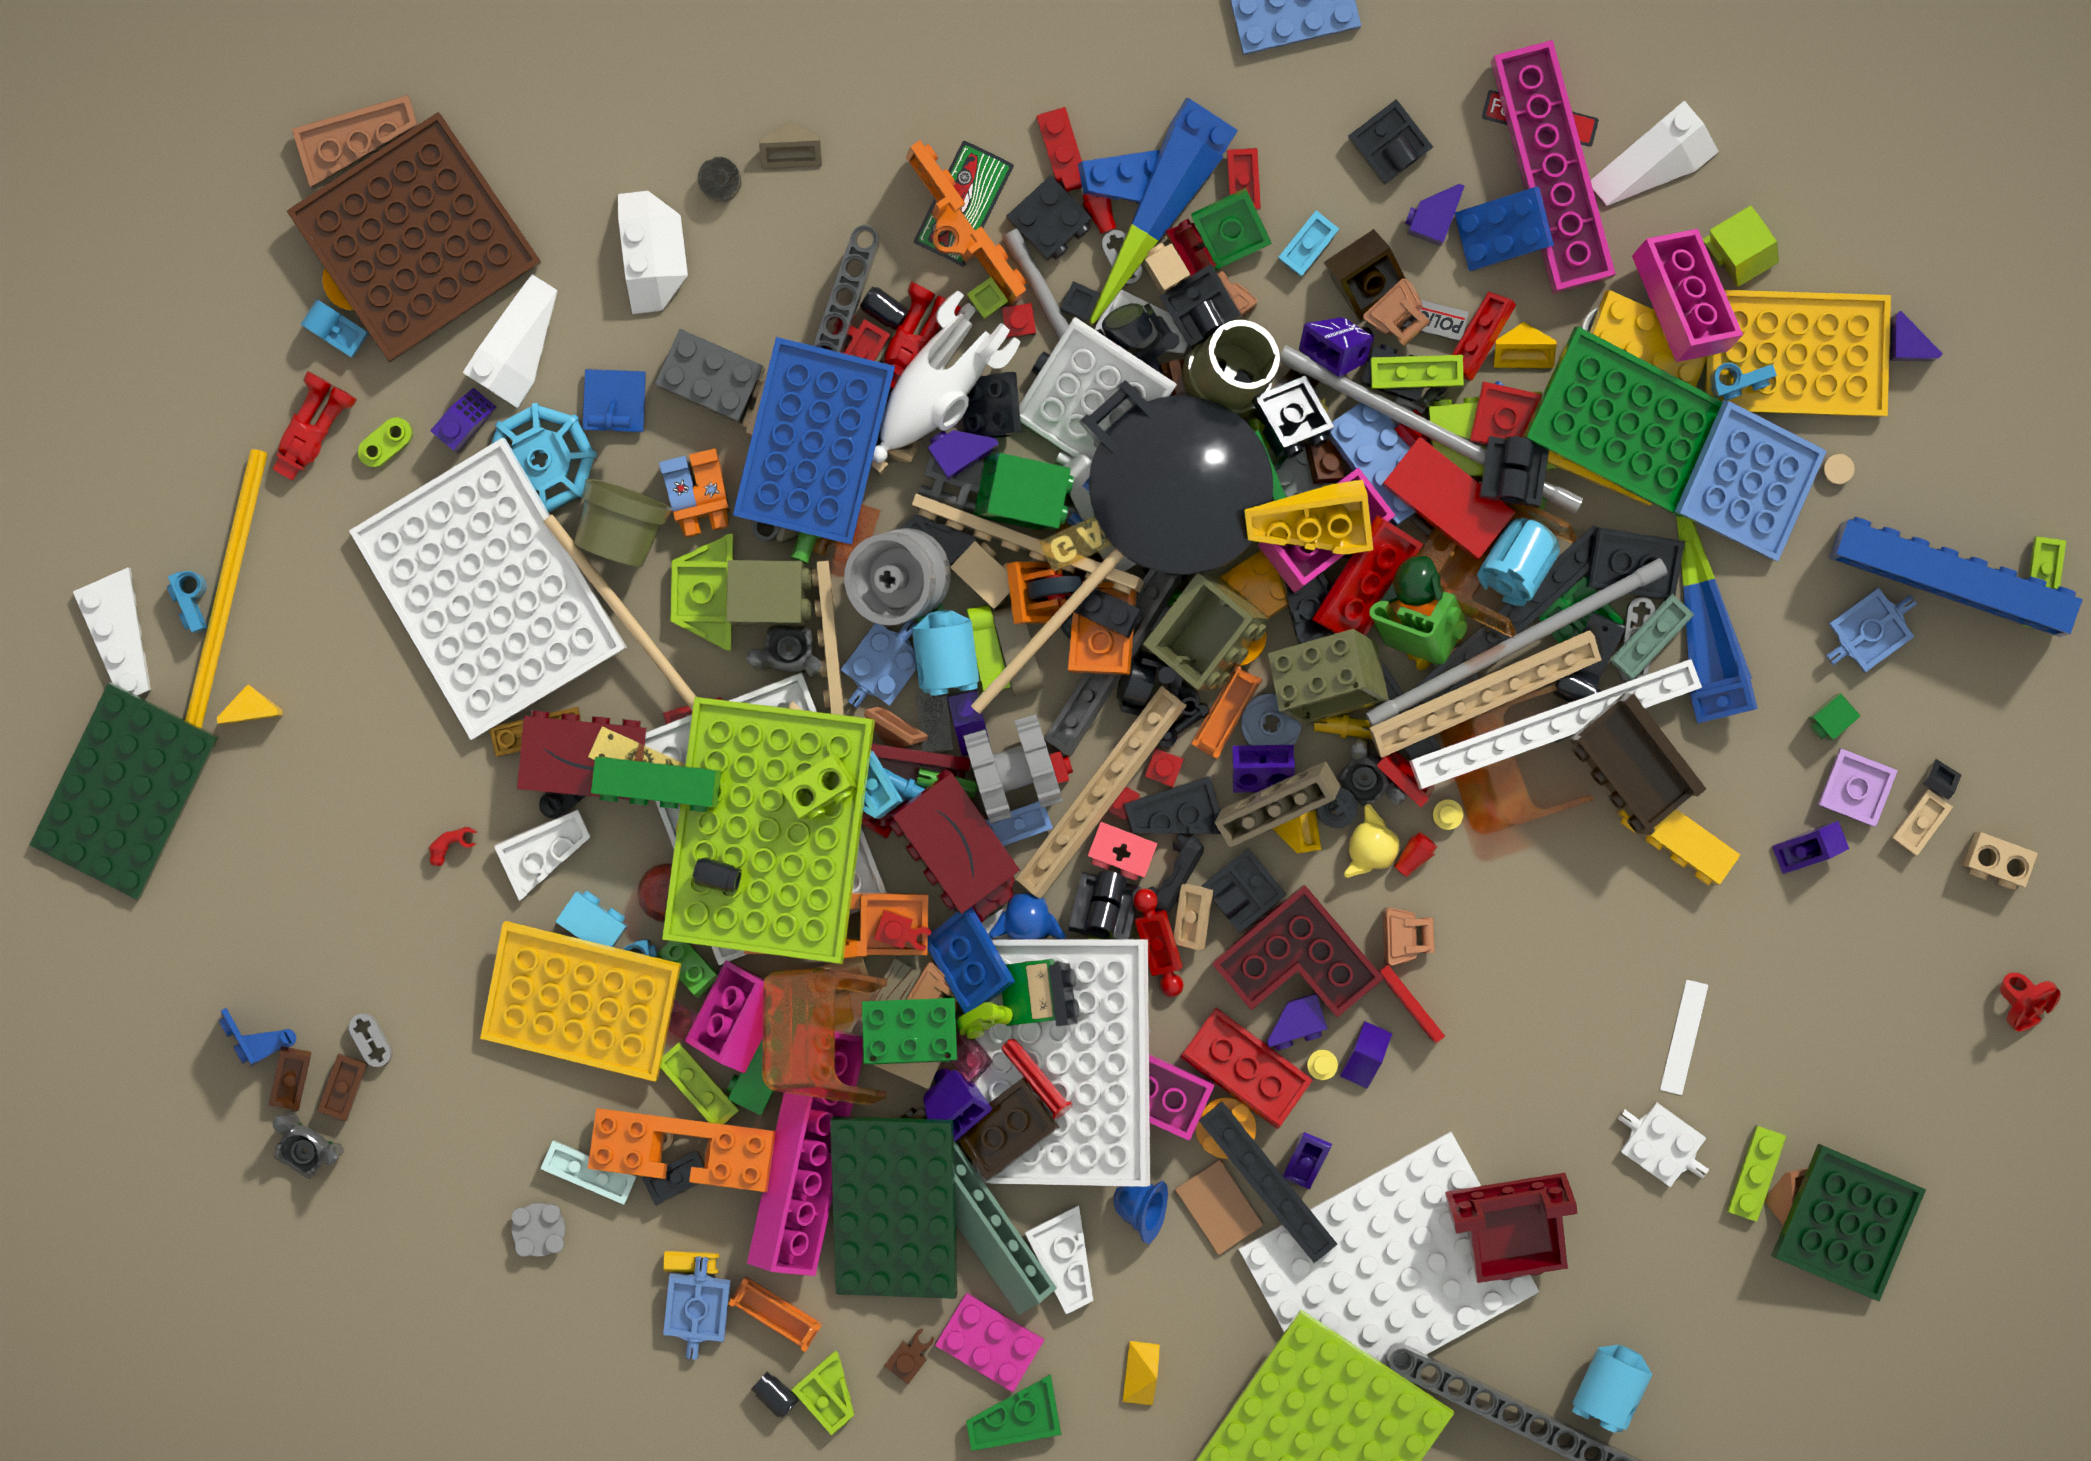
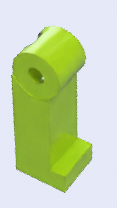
M989 605L966 609V616L972 621L979 674L978 683L981 694L1005 669L994 618ZM1010 681L1002 690L1011 688Z

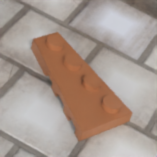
M406 95L293 128V136L309 187H313L415 127L418 123L410 97Z

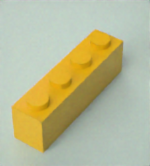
M1622 808L1617 812V815L1623 818L1620 823L1635 833L1627 822L1629 816ZM1677 809L1654 827L1655 832L1652 835H1646L1645 839L1655 849L1660 851L1663 847L1672 853L1669 858L1682 868L1689 865L1697 872L1694 876L1708 886L1711 882L1720 885L1740 857L1739 853Z

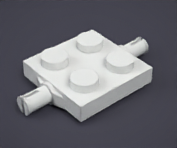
M1655 1102L1648 1113L1640 1119L1636 1118L1626 1109L1621 1112L1624 1116L1621 1114L1618 1116L1617 1120L1631 1128L1629 1139L1620 1151L1669 1187L1687 1169L1700 1177V1179L1705 1177L1701 1171L1705 1174L1708 1173L1709 1168L1695 1160L1696 1153L1706 1140V1137L1658 1102Z

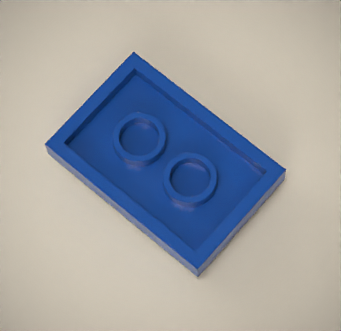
M1533 187L1455 212L1469 271H1476L1554 246L1539 187Z
M970 907L962 914L960 912L955 913L934 930L931 935H928V950L940 971L945 975L946 982L965 1014L985 1002L992 1001L1015 982L973 907Z

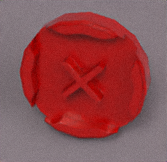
M2015 972L2005 975L2000 985L2001 994L2012 1005L2006 1018L2007 1023L2018 1032L2029 1030L2039 1024L2042 1020L2039 1016L2045 1011L2047 1014L2051 1013L2061 997L2060 990L2053 982L2045 981L2035 986L2025 975ZM2011 985L2019 987L2022 991L2014 989Z

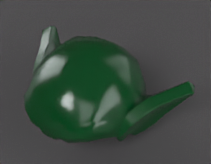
M1412 556L1403 561L1397 568L1393 582L1379 601H1389V603L1400 601L1409 606H1423L1434 600L1440 601L1443 595L1440 583L1441 576L1437 572L1433 560L1428 556Z

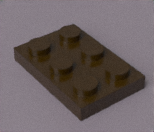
M1021 1078L989 1103L992 1110L958 1139L986 1181L994 1178L1060 1128L1038 1094L1024 1078Z

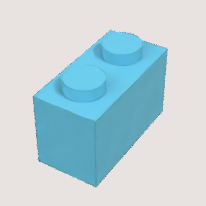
M587 890L583 894L580 891L575 892L555 921L579 939L610 947L616 945L628 928V925L623 922L626 918L624 915L612 907L609 911L598 905L601 900Z

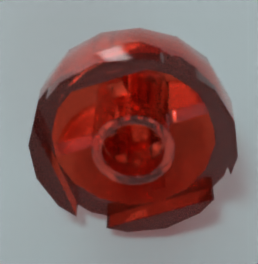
M669 862L657 864L647 870L640 879L637 890L639 905L645 914L655 921L664 923L672 863Z

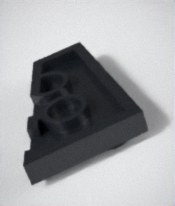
M1323 572L1295 593L1279 574L1297 643L1301 644L1319 639L1330 633L1329 629L1313 620V617L1332 589Z
M1209 776L1122 803L1131 833L1221 834L1215 824L1220 809Z

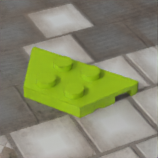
M734 534L724 535V537L672 560L671 622L727 651H732V625L727 622L728 560H733Z

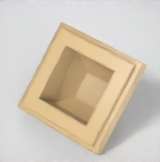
M917 440L906 446L890 449L887 451V455L898 462H912L921 446V441Z

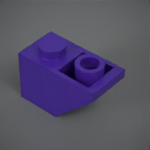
M1313 993L1285 1003L1266 1039L1269 1047L1275 1046L1276 1050H1281L1293 1046L1292 1040L1304 1037L1305 1041H1310L1323 1036L1321 1031L1326 1030L1327 1025L1317 994Z

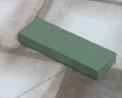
M1670 594L1609 661L1630 681L1634 680L1694 614L1677 597Z

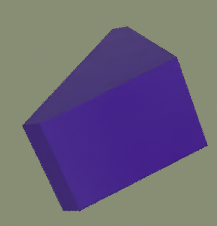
M1902 311L1897 312L1891 317L1890 361H1934L1943 355Z
M1364 1021L1340 1077L1368 1089L1383 1062L1392 1033Z

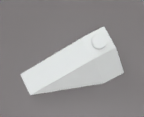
M1683 101L1591 179L1594 193L1607 207L1640 194L1643 191L1691 174L1719 151L1704 123L1690 106Z

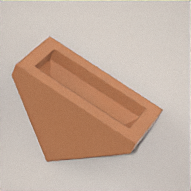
M878 706L865 710L864 716L875 720L874 729L886 746L905 748L927 741L929 735L884 707Z
M1808 1168L1786 1172L1765 1198V1203L1783 1226Z

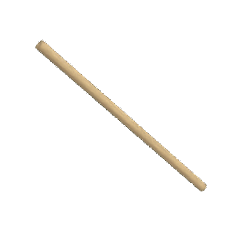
M553 514L543 521L546 527L693 711L694 697L696 695L579 547L574 544L572 538Z
M1115 548L975 700L971 707L980 714L1118 564L1124 555Z

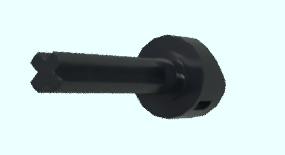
M1343 788L1339 789L1334 801L1316 808L1319 820L1331 828H1343L1349 825L1355 819L1358 811L1354 795Z

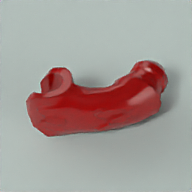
M463 827L441 834L428 847L430 864L442 866L445 861L444 855H446L450 844L454 842H459L463 847L468 848L476 845V843H469L465 839L467 832L477 833L476 829Z

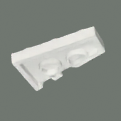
M577 808L558 818H554L495 844V850L518 900L523 899L529 891L544 880L550 872L575 852L591 835Z

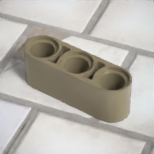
M1012 606L992 611L1006 666L1031 640L1027 624H1014ZM1035 654L1010 680L1015 696L1044 688Z

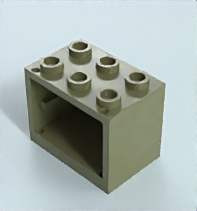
M728 560L727 622L733 626L806 627V620H811L812 603L806 599V590H812V572L802 561Z
M1199 572L1143 645L1197 690L1221 689L1230 679L1231 675L1229 672L1233 666L1241 664L1248 656L1249 651L1247 648L1253 640L1258 641L1265 634L1268 628L1265 625L1270 618L1216 573Z
M1355 629L1268 653L1279 711L1302 724L1319 721L1389 700L1378 644Z

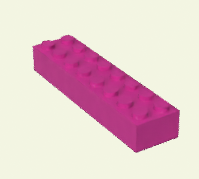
M1553 40L1494 55L1490 62L1525 190L1533 187L1540 188L1554 243L1553 247L1541 250L1552 294L1612 279L1616 273Z
M803 1024L798 1025L776 1126L768 1192H762L747 1264L770 1272L807 1276L816 1275L833 1197L830 1120L833 1116L850 1117L864 1054L863 1036L840 1030Z

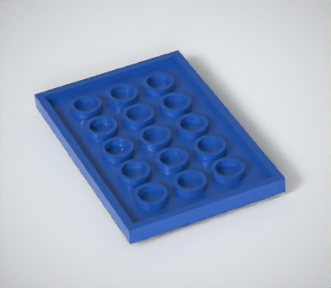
M776 337L733 516L852 545L895 366Z

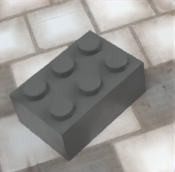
M679 329L655 385L660 389L741 424L753 398L755 386L758 380H761L765 368L763 365Z

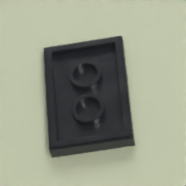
M1596 527L1585 587L1604 589L1633 574L1637 569L1660 558L1665 564L1668 574L1627 594L1665 600L1670 594L1675 596L1685 541Z

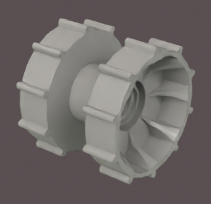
M1037 714L1015 720L1022 746L996 754L992 753L986 730L963 736L990 824L1012 817L1005 792L1034 783L1041 808L1063 802Z

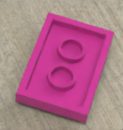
M966 1292L935 1346L1011 1392H1014L1043 1344L1044 1338Z

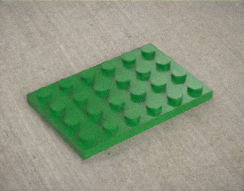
M1577 326L1574 327L1523 437L1529 438L1535 444L1678 517H1683L1676 513L1675 510L1723 401Z

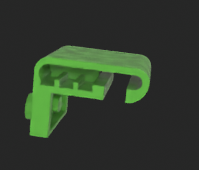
M1445 591L1431 616L1400 606L1397 615L1401 624L1389 601H1379L1370 609V616L1386 646L1437 665L1447 661L1458 639L1463 638L1467 630V621L1455 595Z

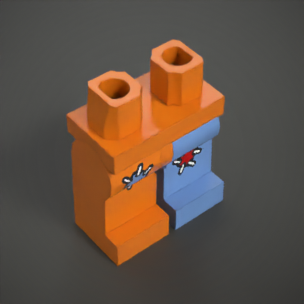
M716 448L689 455L697 484L695 486L686 456L659 462L675 521L680 524L686 538L701 534L698 521L700 518L709 516L713 531L729 527L727 512L731 510Z

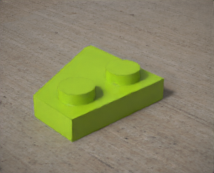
M837 1350L833 1351L791 1389L830 1435H833L855 1415Z

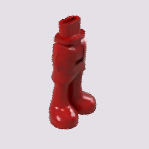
M912 281L907 290L912 301L910 309L902 325H898L895 335L888 345L883 361L888 365L895 366L890 385L891 388H894L902 372L941 327L937 323L936 312L946 299L938 295L920 335L914 334L925 311L932 303L935 294ZM958 305L954 310L955 316H957L961 310V307Z
M307 371L303 379L308 388L307 397L298 414H293L291 422L281 437L278 446L279 452L276 453V456L279 458L272 468L290 480H294L299 469L304 471L306 465L314 462V459L320 453L321 444L329 433L328 430L342 410L352 408L357 401L349 393L333 386V384ZM330 392L328 402L315 425L309 424L318 407Z

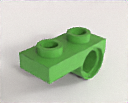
M669 941L657 952L661 959L681 964L679 979L697 998L703 995L718 977V972L690 943Z

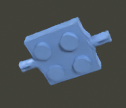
M1876 588L1828 623L1838 637L1840 644L1839 647L1826 655L1828 660L1832 659L1829 662L1834 666L1848 655L1855 660L1863 673H1865L1915 636L1907 627L1903 616L1907 611L1917 606L1915 600L1910 602L1914 598L1908 595L1895 605L1885 597L1880 588Z
M912 620L905 622L898 633L888 630L883 625L874 623L840 669L850 676L858 686L849 700H847L852 704L857 696L860 695L853 704L857 709L867 694L878 697L890 706L916 671L915 650L908 639L912 634V627L917 624L913 623L906 632L913 622Z
M702 1256L695 1257L694 1274L670 1273L663 1335L676 1336L687 1341L685 1358H691L693 1348L692 1360L698 1359L699 1342L707 1340L724 1342L731 1280L712 1278L706 1275L709 1259L703 1257L702 1268H700Z

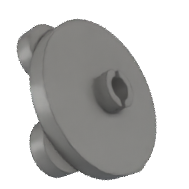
M533 1203L524 1208L520 1207L514 1210L512 1213V1236L518 1255L523 1257L528 1255L540 1257L551 1253H558L563 1249L566 1228L560 1208L557 1205Z

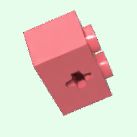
M1100 822L1087 856L1093 858L1091 864L1106 870L1109 869L1110 865L1121 868L1120 875L1137 881L1138 876L1145 878L1158 843ZM1121 844L1127 845L1126 851L1130 852L1129 858L1123 857L1121 861H1117V855L1112 852L1113 848H1120Z

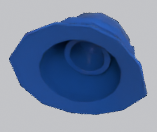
M1161 1181L1155 1185L1150 1184L1147 1187L1119 1186L1114 1193L1115 1210L1126 1222L1133 1226V1229L1139 1231L1143 1242L1150 1244L1158 1235L1164 1222L1168 1200L1167 1184Z

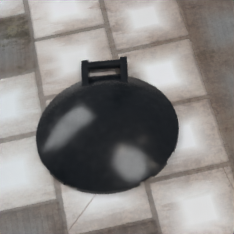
M1124 380L1117 386L1118 390L1092 414H1086L1079 420L1082 427L1099 444L1090 468L1089 495L1094 516L1100 529L1113 547L1122 555L1146 569L1148 567L1156 571L1165 572L1168 575L1181 576L1208 570L1212 571L1228 564L1240 556L1254 542L1248 540L1244 510L1272 502V469L1261 440L1240 416L1216 402L1193 396H1168L1146 401L1130 383ZM1127 399L1133 406L1104 431L1098 424Z

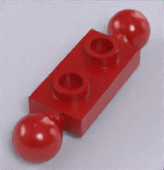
M1144 888L1137 891L1134 895L1133 903L1135 908L1143 912V915L1137 916L1134 921L1140 939H1148V966L1151 975L1162 974L1163 978L1160 981L1161 992L1167 997H1177L1184 988L1182 978L1174 974V971H1178L1183 967L1166 910L1155 912L1158 902L1157 896L1152 890Z

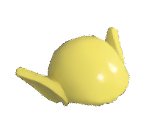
M1371 804L1364 806V822L1354 829L1350 837L1348 851L1353 861L1344 872L1346 878L1367 873L1373 869L1388 868L1392 866L1397 857L1400 840L1392 830L1386 827L1384 820L1376 813Z

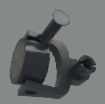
M1137 303L1126 304L1116 308L1102 322V328L1106 335H1104L1101 329L1096 330L1125 350L1145 341L1153 331V324L1157 332L1154 341L1132 355L1161 374L1162 369L1156 357L1167 349L1176 348L1180 341L1179 336L1171 331L1163 317L1156 316L1149 303L1144 305V308Z
M1141 649L1138 654L1139 659L1132 657L1130 675H1122L1117 686L1116 694L1121 712L1137 716L1141 714L1154 685L1156 667L1159 670V681L1163 684H1168L1167 690L1187 705L1182 713L1193 715L1198 711L1196 708H1199V695L1196 689L1182 683L1183 677L1158 656Z

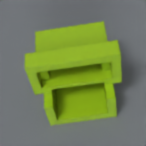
M1751 205L1710 229V235L1703 238L1708 253L1718 267L1724 264L1726 272L1737 287L1779 263L1777 240Z

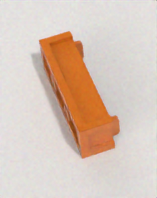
M1238 665L1232 670L1230 679L1223 686L1210 709L1209 715L1205 718L1191 742V745L1215 759H1218L1246 706L1262 682L1261 678L1253 676Z
M747 1276L744 1277L728 1303L732 1307L735 1305L799 1345L800 1349L804 1352L807 1351L810 1343L822 1326L821 1322Z

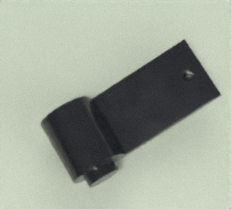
M1592 612L1582 633L1590 630L1594 634L1601 661L1558 679L1552 694L1571 703L1601 692L1597 688L1599 679L1626 627Z

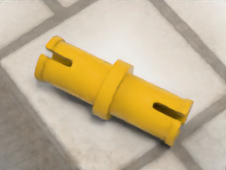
M1344 714L1343 717L1333 716L1315 721L1322 723H1314V732L1338 734L1340 738L1345 739L1347 736L1373 740L1370 730H1364L1369 729L1371 726L1368 720L1349 718L1350 715Z

